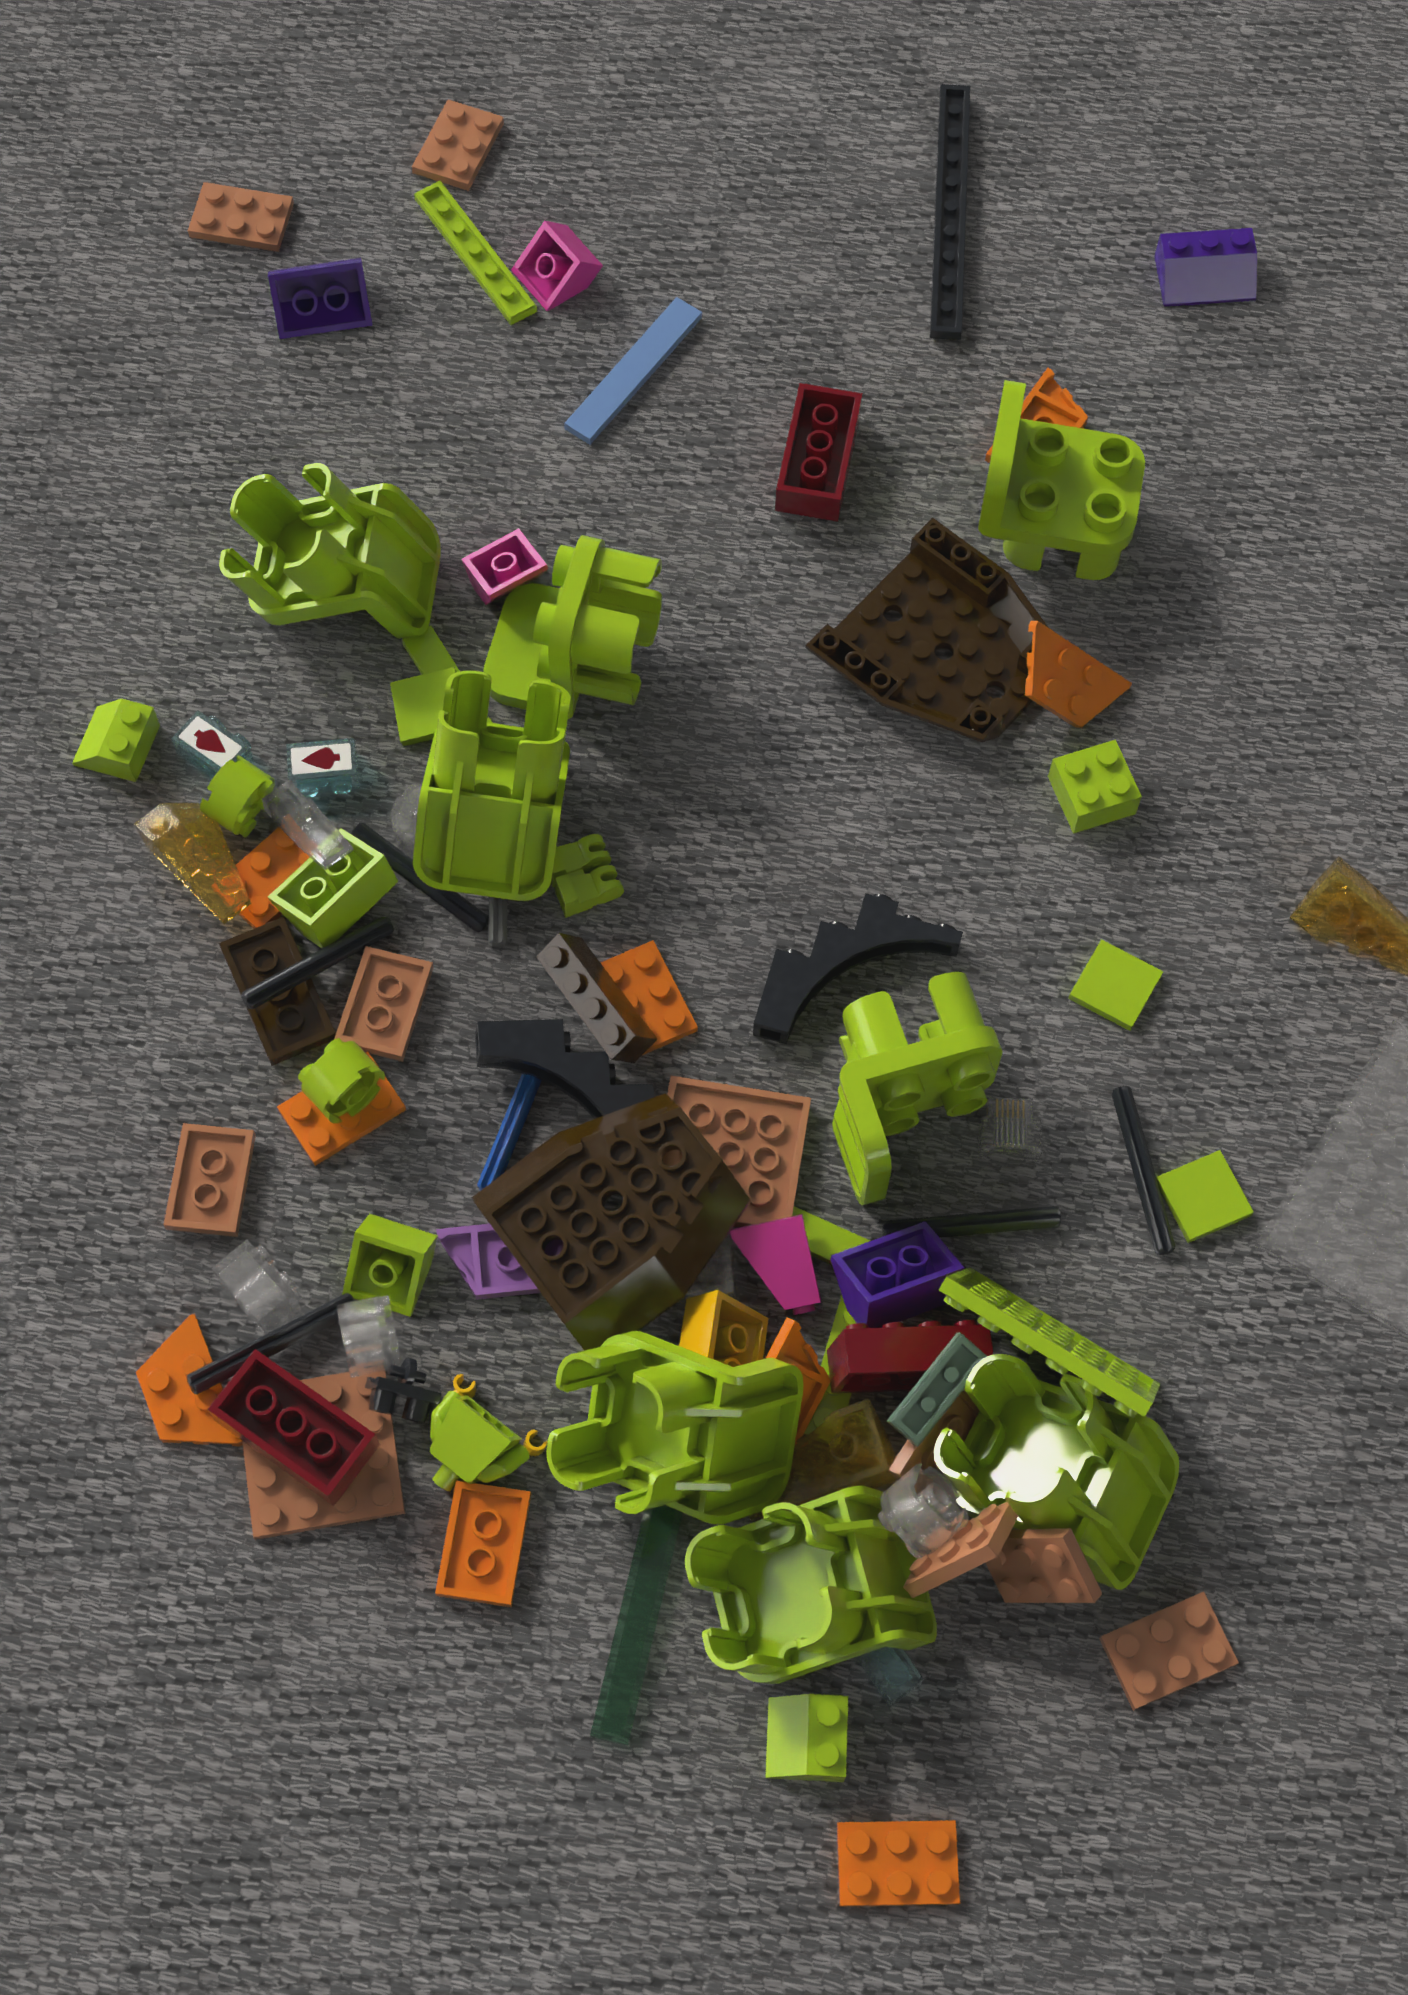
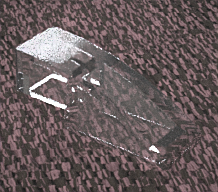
M290 779L262 799L264 810L292 841L325 870L353 851L351 844L311 798L307 800Z

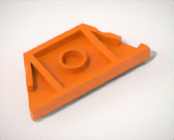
M1047 368L1023 401L1020 418L1083 429L1087 424V414L1079 405L1074 403L1073 396L1069 391L1059 386L1054 379L1055 373L1050 368ZM993 445L986 453L985 461L988 463L991 460Z
M1030 621L1028 632H1033L1032 653L1027 652L1028 677L1025 684V696L1070 725L1082 728L1131 687L1132 683L1041 622Z
M195 1313L189 1315L136 1371L137 1378L161 1442H193L194 1444L202 1445L212 1443L241 1446L243 1445L242 1440L214 1421L207 1410L222 1392V1383L220 1382L199 1394H194L187 1383L186 1377L188 1374L213 1362Z
M787 1317L766 1358L772 1357L798 1367L802 1373L803 1395L794 1447L797 1448L831 1380L824 1367L818 1364V1356L813 1347L805 1342L800 1333L802 1329L800 1324Z

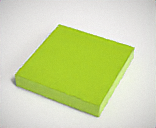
M455 667L390 682L400 742L403 746L433 739L438 725L439 711H443L446 682L450 675L457 672Z
M1101 939L1068 999L1131 1031L1160 980L1163 971Z
M1221 1150L1156 1177L1160 1192L1187 1243L1251 1217L1254 1213Z

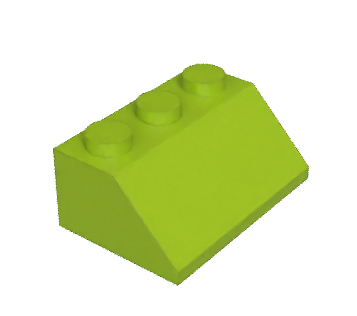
M340 828L268 896V899L305 938L320 948H324L337 941L399 881L382 853Z

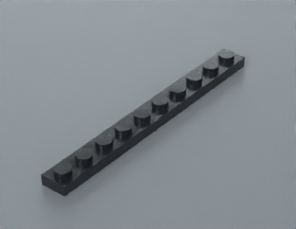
M940 84L929 336L931 339L961 340L970 113V86Z

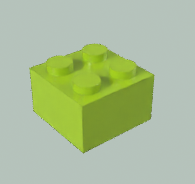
M1116 739L1052 759L1048 778L1073 834L1136 814L1142 796Z

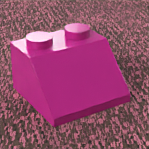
M544 220L511 271L544 309L550 311L587 289L603 265L567 225Z
M520 529L462 558L471 585L485 605L527 584L548 570L545 561Z

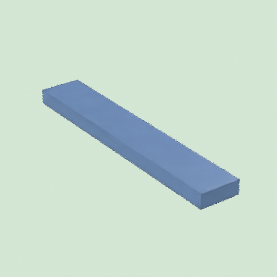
M676 297L564 423L565 430L591 445L702 319V312Z

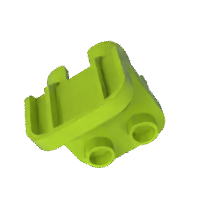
M1005 380L979 520V532L986 537L1004 540L1003 551L1006 558L1019 568L1039 571L1045 547L1080 553L1076 569L1077 578L1101 580L1109 577L1118 566L1122 550L1132 540L1137 523L1145 470V457L1141 448L1131 439L1119 434L1021 419L1026 383Z
M313 463L303 467L302 477L322 496L298 500L274 476L269 474L251 477L237 489L232 498L230 514L233 520L258 542L254 567L233 548L222 550L219 567L221 573L248 596L251 608L266 622L272 625H284L366 610L396 638L402 639L419 636L427 631L430 624L441 558V545L437 530L432 521L400 488L392 484L380 483L350 490L326 465Z
M585 535L580 536L576 547L560 545L552 572V585L559 586L560 588L534 583L525 584L514 589L504 602L483 672L488 673L492 678L490 696L503 705L526 710L529 685L534 680H541L558 684L569 692L571 699L568 719L574 715L580 694L634 705L641 688V680L639 675L630 673L634 645L649 647L655 641L662 610V594L646 587H649L654 577H658V574L661 573L662 560L607 548L603 539Z
M480 671L456 672L450 675L446 682L443 711H439L438 725L434 733L420 791L413 853L415 873L425 884L439 890L515 901L536 899L548 890L553 874L570 757V747L565 741L571 699L570 694L558 684L534 680L529 685L524 728L489 723L487 719L492 684L491 676L486 672Z
M949 972L930 979L928 990L939 1020L920 1026L918 1031L920 1041L908 1045L893 1001L887 992L880 991L861 997L849 1004L843 1011L842 1017L847 1036H840L839 1043L846 1064L840 1071V1084L837 1091L839 1101L834 1113L832 1129L852 1188L860 1205H866L886 1198L892 1170L886 1136L896 1135L916 1126L920 1121L918 1112L944 1105L947 1115L956 1117L974 1112L983 1107L988 1101L984 1090L991 1086L995 1080L1003 1051L994 1028L984 1024L965 973Z
M641 1331L614 1335L608 1338L601 1347L566 1356L559 1365L556 1377L557 1389L571 1392L592 1386L588 1420L555 1429L550 1433L547 1443L549 1468L558 1482L573 1490L584 1491L610 1482L633 1490L616 1496L615 1508L627 1514H637L667 1505L706 1523L726 1524L761 1512L763 1508L773 1505L779 1500L790 1477L803 1395L802 1373L798 1367L772 1357L731 1367Z
M994 1354L982 1359L971 1370L965 1383L966 1393L980 1410L965 1442L955 1430L944 1428L934 1448L935 1462L949 1480V1487L954 1500L971 1518L977 1517L991 1504L999 1506L1008 1502L1018 1515L1012 1530L1071 1528L1096 1581L1117 1590L1126 1588L1137 1574L1175 1490L1179 1474V1457L1174 1447L1157 1422L1138 1413L1134 1418L1117 1409L1113 1404L1098 1400L1093 1393L1079 1385L1082 1380L1068 1374L1063 1375L1059 1383L1061 1387L1038 1380L1027 1363L1017 1357L1007 1354Z
M853 1486L799 1506L791 1503H776L762 1509L764 1519L739 1528L727 1525L711 1527L698 1533L687 1548L685 1569L689 1583L693 1588L713 1592L722 1629L712 1627L702 1632L707 1655L718 1667L737 1671L750 1681L778 1684L886 1646L912 1650L933 1643L936 1640L937 1624L929 1592L927 1591L912 1598L903 1588L911 1573L909 1570L910 1566L919 1557L906 1515L898 1501L889 1493L866 1486Z

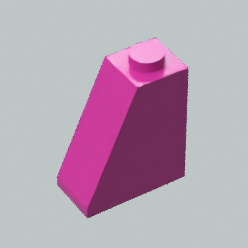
M803 1214L735 1228L730 1231L732 1240L784 1310L793 1309L794 1315L815 1310L814 1304L821 1303V1297Z

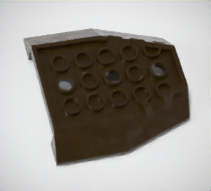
M932 517L912 538L910 553L835 628L826 624L806 644L805 648L880 705L983 743L998 738L1032 703L1033 700L1025 696V684L1028 677L1027 652L1032 653L1033 632H1028L1030 621H1039L1045 626L1047 625L1006 570ZM894 610L899 612L902 618L899 621L891 622L884 617V614L887 611ZM940 648H946L952 652L953 656L950 659L942 660L935 655V651ZM991 686H997L1004 691V695L1000 698H992L987 694L986 690Z
M666 1093L556 1133L471 1197L584 1351L601 1347L608 1338L614 1335L641 1331L684 1298L751 1202L720 1156L681 1107ZM671 1150L681 1151L682 1159L677 1165L667 1166L663 1163L666 1153ZM621 1195L623 1203L619 1209L615 1211L605 1209L604 1204L609 1196ZM555 1239L562 1240L564 1246L558 1255L548 1256L545 1254L546 1245L550 1241Z

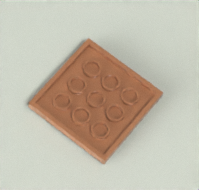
M671 1076L667 1095L681 1107L720 1156L751 1200L734 1226L745 1227L791 1217L811 1098ZM679 1150L669 1151L664 1156L663 1163L667 1166L677 1165L682 1159V1152Z
M385 1366L300 1380L375 1433L380 1443V1446L334 1506L242 1441L252 1531L255 1540L405 1514L392 1415L369 1410L372 1390L365 1388L367 1377H383L387 1379Z

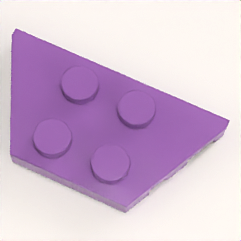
M490 1224L436 1229L438 1240L477 1300L541 1293ZM559 1239L550 1241L546 1245L545 1254L548 1256L558 1255L563 1249V1241Z

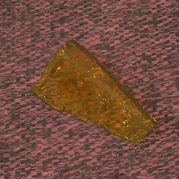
M161 803L134 823L146 847L223 924H226L252 904L220 825L200 811L199 803Z
M1338 856L1315 881L1290 915V919L1316 940L1328 944L1330 939L1349 946V953L1359 956L1360 951L1379 958L1382 966L1408 975V918L1362 874Z
M869 1399L833 1411L823 1419L824 1423L809 1435L804 1434L796 1441L790 1477L783 1494L776 1503H791L799 1506L848 1487L866 1486L875 1489L897 1480L889 1471L895 1460L892 1444ZM762 1511L749 1515L752 1522L764 1519Z

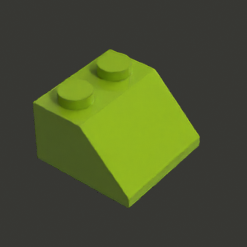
M122 698L97 706L72 764L77 767L136 782L160 727L154 707Z
M369 1214L355 1231L342 1295L350 1293L354 1299L411 1317L432 1264L438 1235Z
M801 1694L769 1697L765 1778L844 1782L847 1760L848 1696Z

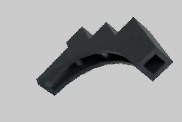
M865 893L855 930L848 928L847 925L841 922L831 921L828 923L821 921L810 957H806L803 953L794 949H786L785 951L776 949L754 1020L753 1036L787 1045L797 1019L810 1000L836 977L852 967L875 958L900 953H935L957 957L963 932L956 930L948 924L941 923L935 925L923 922L914 915H897L899 902L893 901L890 897L883 894L870 895Z
M563 1019L477 1021L475 1031L477 1067L506 1069L533 1076L560 1089L577 1101L594 1119L657 1097L654 1096L653 1084L615 1085V1064H609L608 1054L605 1051L570 1052V1032L564 1031Z

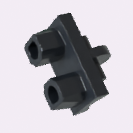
M405 1358L401 1366L393 1364L389 1366L388 1375L398 1377L397 1381L383 1377H367L365 1388L372 1390L369 1410L392 1415L397 1396L406 1399L402 1414L403 1419L425 1423L431 1404H439L442 1393L412 1385L413 1382L424 1384L427 1377L426 1373L417 1371V1361L413 1358Z

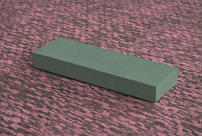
M956 1333L888 1418L887 1422L914 1446H919L964 1390L966 1380L974 1366L988 1356L963 1334Z

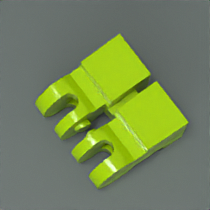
M591 834L576 842L559 847L556 845L551 884L555 887V893L565 918L591 909L595 905L617 899L624 893L621 881L615 879L618 875L615 867L609 865L612 859L609 852L604 851L606 845L603 837L599 834Z

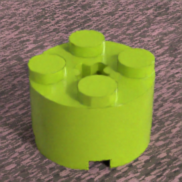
M238 755L236 756L237 762L230 759L213 777L207 787L212 794L208 801L202 798L200 811L233 834L247 837L256 826L255 816L261 809L267 812L275 803L277 795L273 793L275 787L274 778Z
M340 1038L331 1041L325 1047L324 1055L314 1064L312 1063L304 1067L298 1075V1079L302 1082V1092L331 1123L342 1122L339 1116L348 1113L351 1117L359 1113L380 1091L381 1088L377 1085L379 1078L385 1080V1073L356 1042H343Z

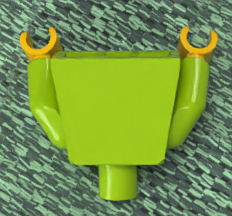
M463 1374L455 1376L453 1380L454 1391H448L431 1414L430 1439L433 1443L430 1447V1453L443 1463L432 1480L440 1488L448 1492L452 1490L456 1480H459V1478L472 1484L479 1481L489 1483L507 1476L528 1461L530 1456L542 1454L547 1445V1441L539 1447L531 1445L529 1440L537 1435V1430L529 1431L524 1444H518L522 1439L472 1399L476 1393L475 1381L472 1382L469 1388L462 1389L459 1387L464 1381Z

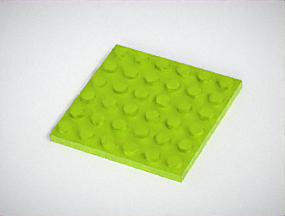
M972 1267L947 1276L939 1288V1291L946 1295L943 1301L961 1312L970 1309L980 1315L977 1320L978 1323L995 1333H998L999 1330H1004L1014 1336L1011 1343L1029 1354H1032L1035 1350L1048 1357L1045 1364L1063 1375L1070 1371L1082 1378L1079 1385L1099 1397L1104 1392L1116 1399L1114 1406L1128 1416L1134 1418L1138 1413L1145 1417L1152 1406L1160 1386L1159 1382Z

